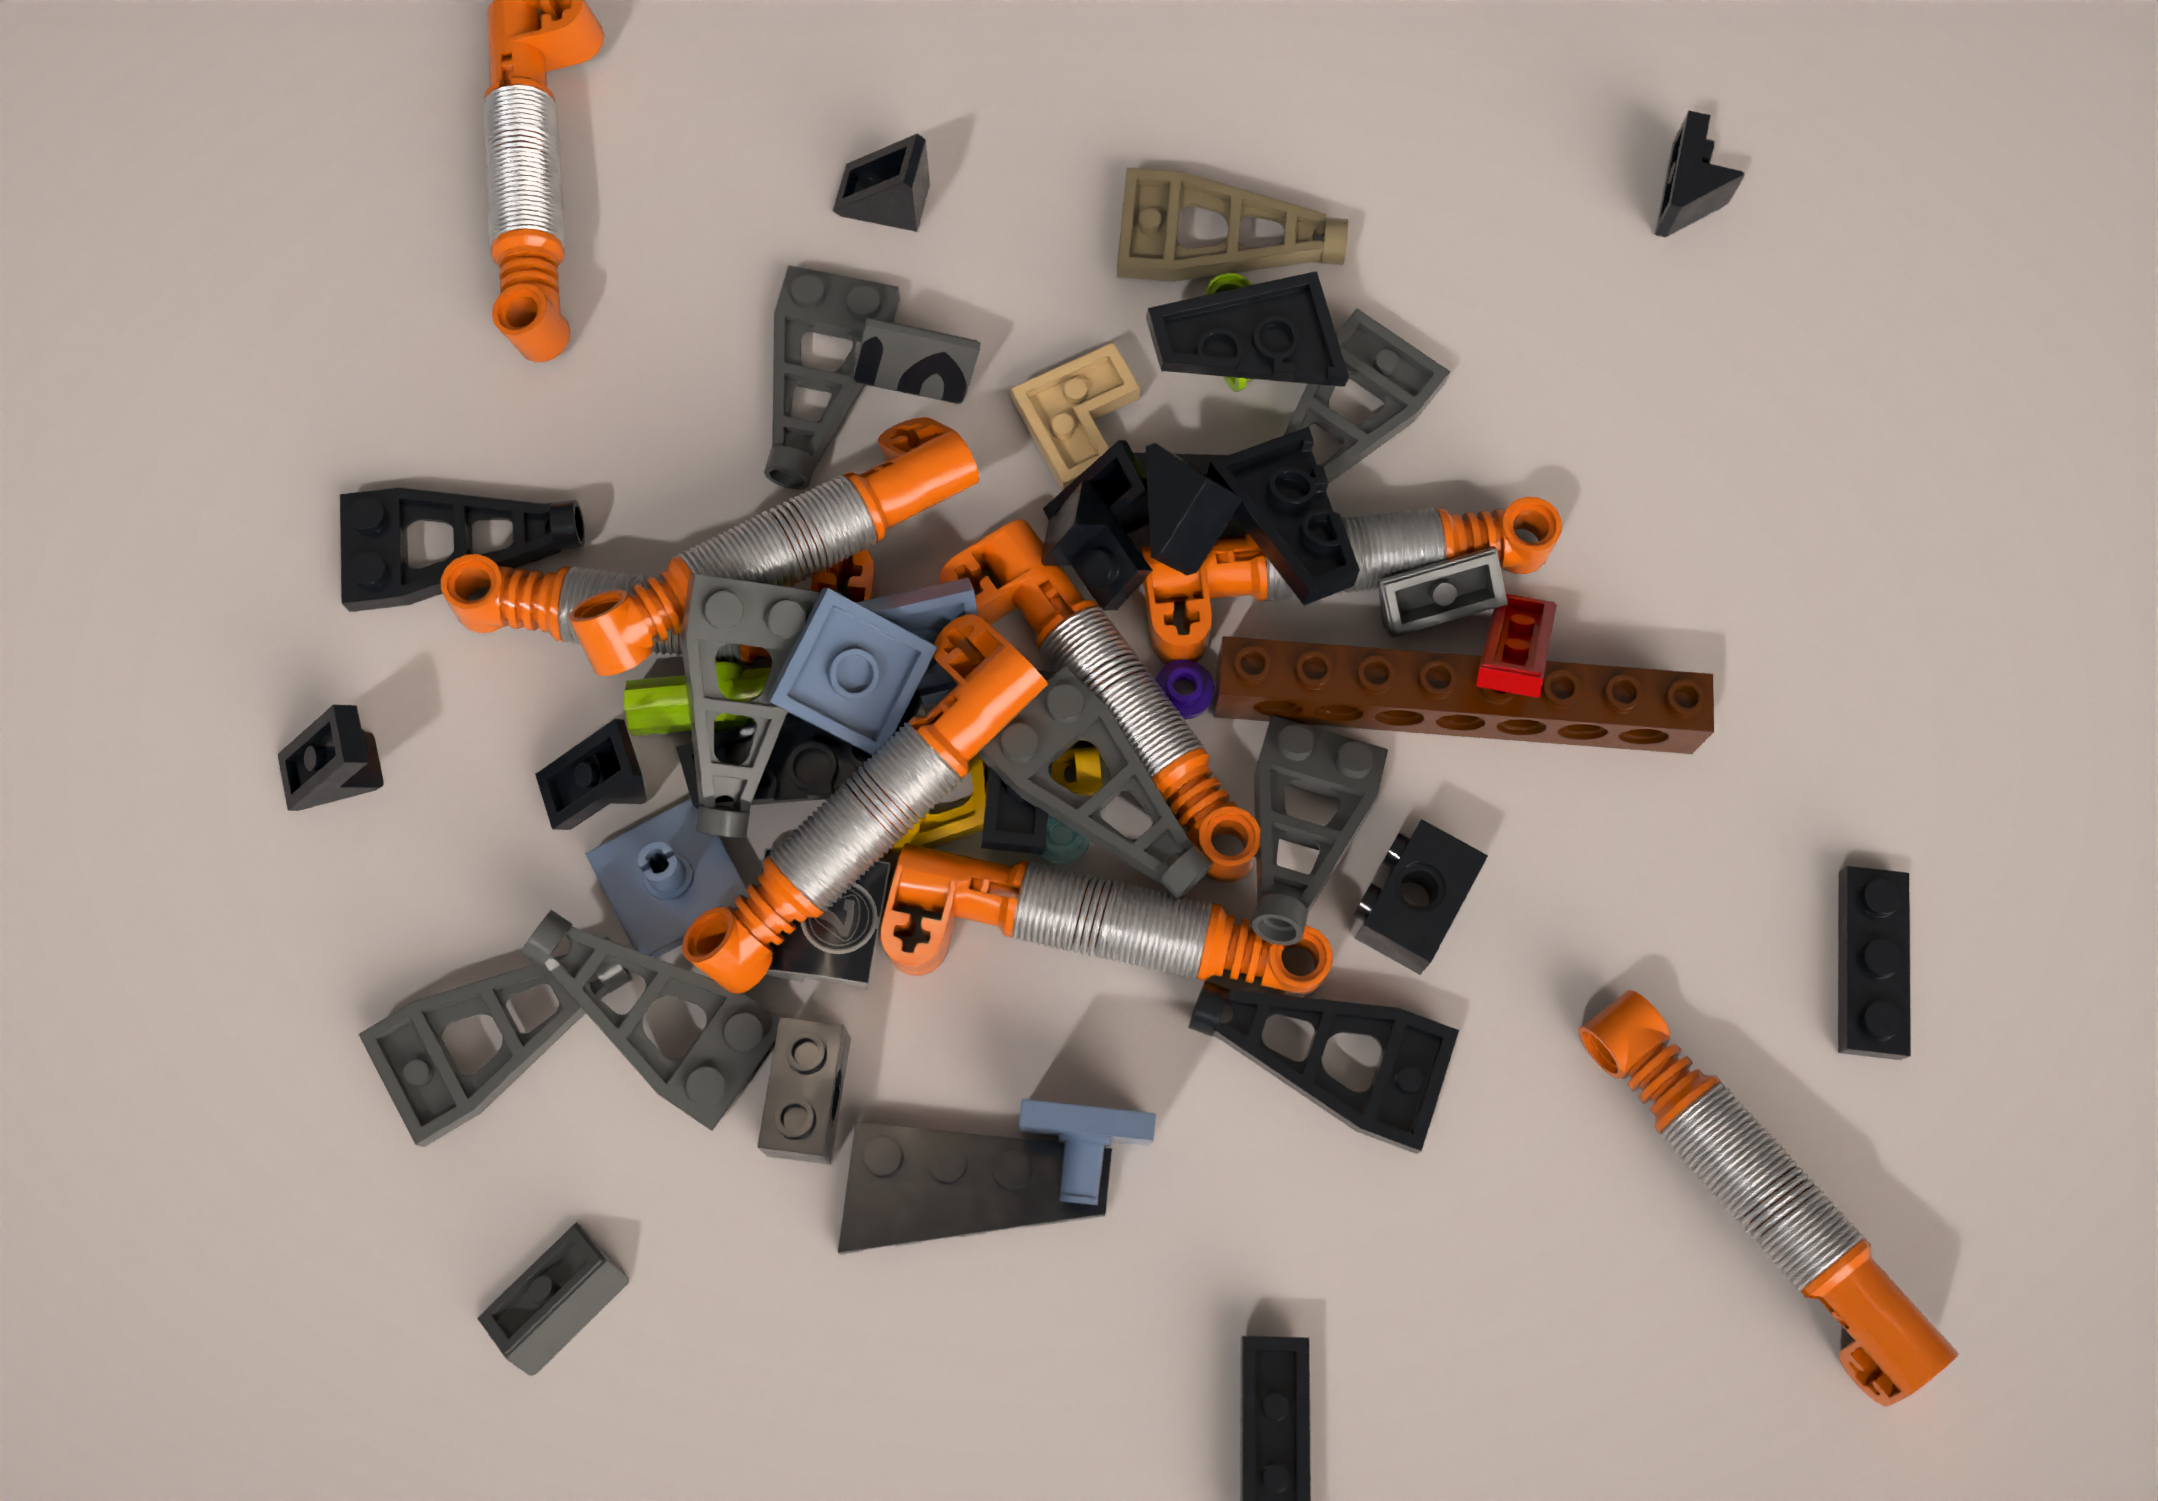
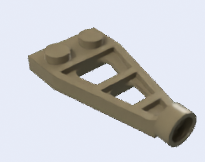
M1127 168L1117 261V278L1175 282L1308 262L1344 265L1348 219L1329 218L1321 212L1186 172ZM1195 206L1220 214L1228 224L1227 237L1223 242L1215 246L1196 249L1183 247L1177 240L1178 221L1181 211L1187 207ZM1245 217L1278 222L1284 229V239L1276 246H1243L1239 241L1240 222ZM1313 234L1321 236L1322 241L1314 240Z

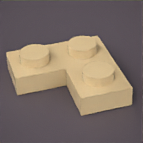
M1114 342L1011 388V400L1062 491L1109 449L1094 419L1138 400L1140 396V387Z

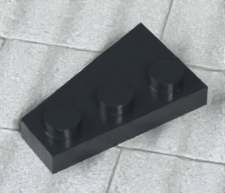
M1317 271L1154 306L1147 310L1146 320L1161 371L1345 387L1349 379Z
M1309 426L1210 462L1207 475L1243 499L1234 515L1304 606L1353 587L1360 571L1340 513L1333 511L1326 490L1329 482L1324 468L1316 464L1312 452L1314 440Z

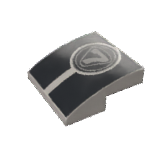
M764 849L760 875L763 873V861L770 855L771 851L775 852V849ZM883 861L874 862V866H870V871H865V875H860V880H856V884H851V889H846V893H842V898H837V902H833V907H828V911H825L819 918H807L802 923L794 919L792 922L796 929L791 934L783 930L781 933L784 941L779 946L773 942L769 943L773 949L772 963L766 976L803 982L804 978L867 989L870 983L890 863Z

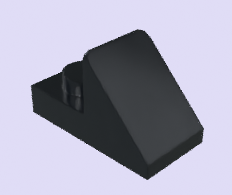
M1688 110L1672 143L1655 231L1657 236L1668 237L1724 207L1731 201L1744 178V172L1709 164L1714 149V140L1706 138L1711 115Z
M1082 481L1048 522L1041 563L1044 566H1072L1099 607L1102 608V611L1118 610L1152 572V568L1091 482Z
M333 704L277 754L288 811H300L376 791L384 783L375 737L372 733L361 729L357 705Z
M623 719L612 720L535 774L552 830H571L609 804H644L647 802L642 773Z

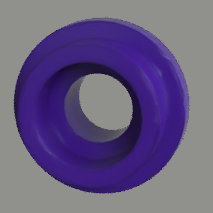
M1176 660L1165 665L1156 676L1155 681L1161 687L1162 692H1165L1183 719L1195 718L1204 713L1210 706L1214 695L1213 679L1210 673L1199 663L1191 660ZM1179 680H1188L1194 685L1195 691L1190 695H1180L1174 690L1173 685Z

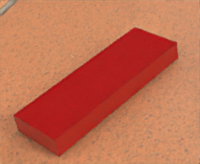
M1506 594L1508 604L1493 610L1479 666L1476 687L1540 698L1557 604H1554L1552 601Z

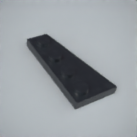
M917 687L895 732H900V727H904V723H908L913 716H925L927 714L919 687ZM787 712L751 805L831 798V794H835V789H840L842 783H847L848 777L853 778V772H858L859 767H864V761L867 762V758H872V755ZM755 721L714 734V753L720 762L738 764L746 759L755 730ZM689 742L677 746L676 749L692 804L699 809L693 743ZM719 796L715 799V805L733 807L734 800L730 796Z
M855 1121L838 1253L841 1255L862 1252L868 1249L917 1244L937 1239L958 1236L966 1237L993 1231L1104 1217L1106 1214L1112 1149L1104 1148L1098 1205L1059 1201L1064 1143Z

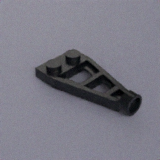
M407 488L340 494L342 604L349 612L407 606L443 594L441 591L443 572L454 559L473 554L472 524L479 520H506L513 524V543L506 549L480 554L489 557L498 566L514 569L560 553L561 549L583 547L585 544V528L580 505L577 500L541 504ZM423 520L446 523L453 527L454 551L447 559L420 569L408 566L407 528L410 524ZM550 524L551 533L547 534L546 528L547 525Z
M1206 980L1198 996L1188 1026L1189 1029L1220 1039L1356 1132L1415 1154L1422 1151L1459 1033L1458 1029L1400 1008L1228 989ZM1224 1005H1231L1233 1008L1232 1019L1225 1024L1218 1022ZM1282 1015L1307 1021L1313 1026L1314 1034L1305 1060L1300 1062L1293 1061L1264 1044L1262 1032L1269 1017ZM1339 1033L1365 1035L1374 1038L1379 1043L1382 1052L1368 1090L1354 1092L1327 1074L1322 1064V1055L1328 1039Z

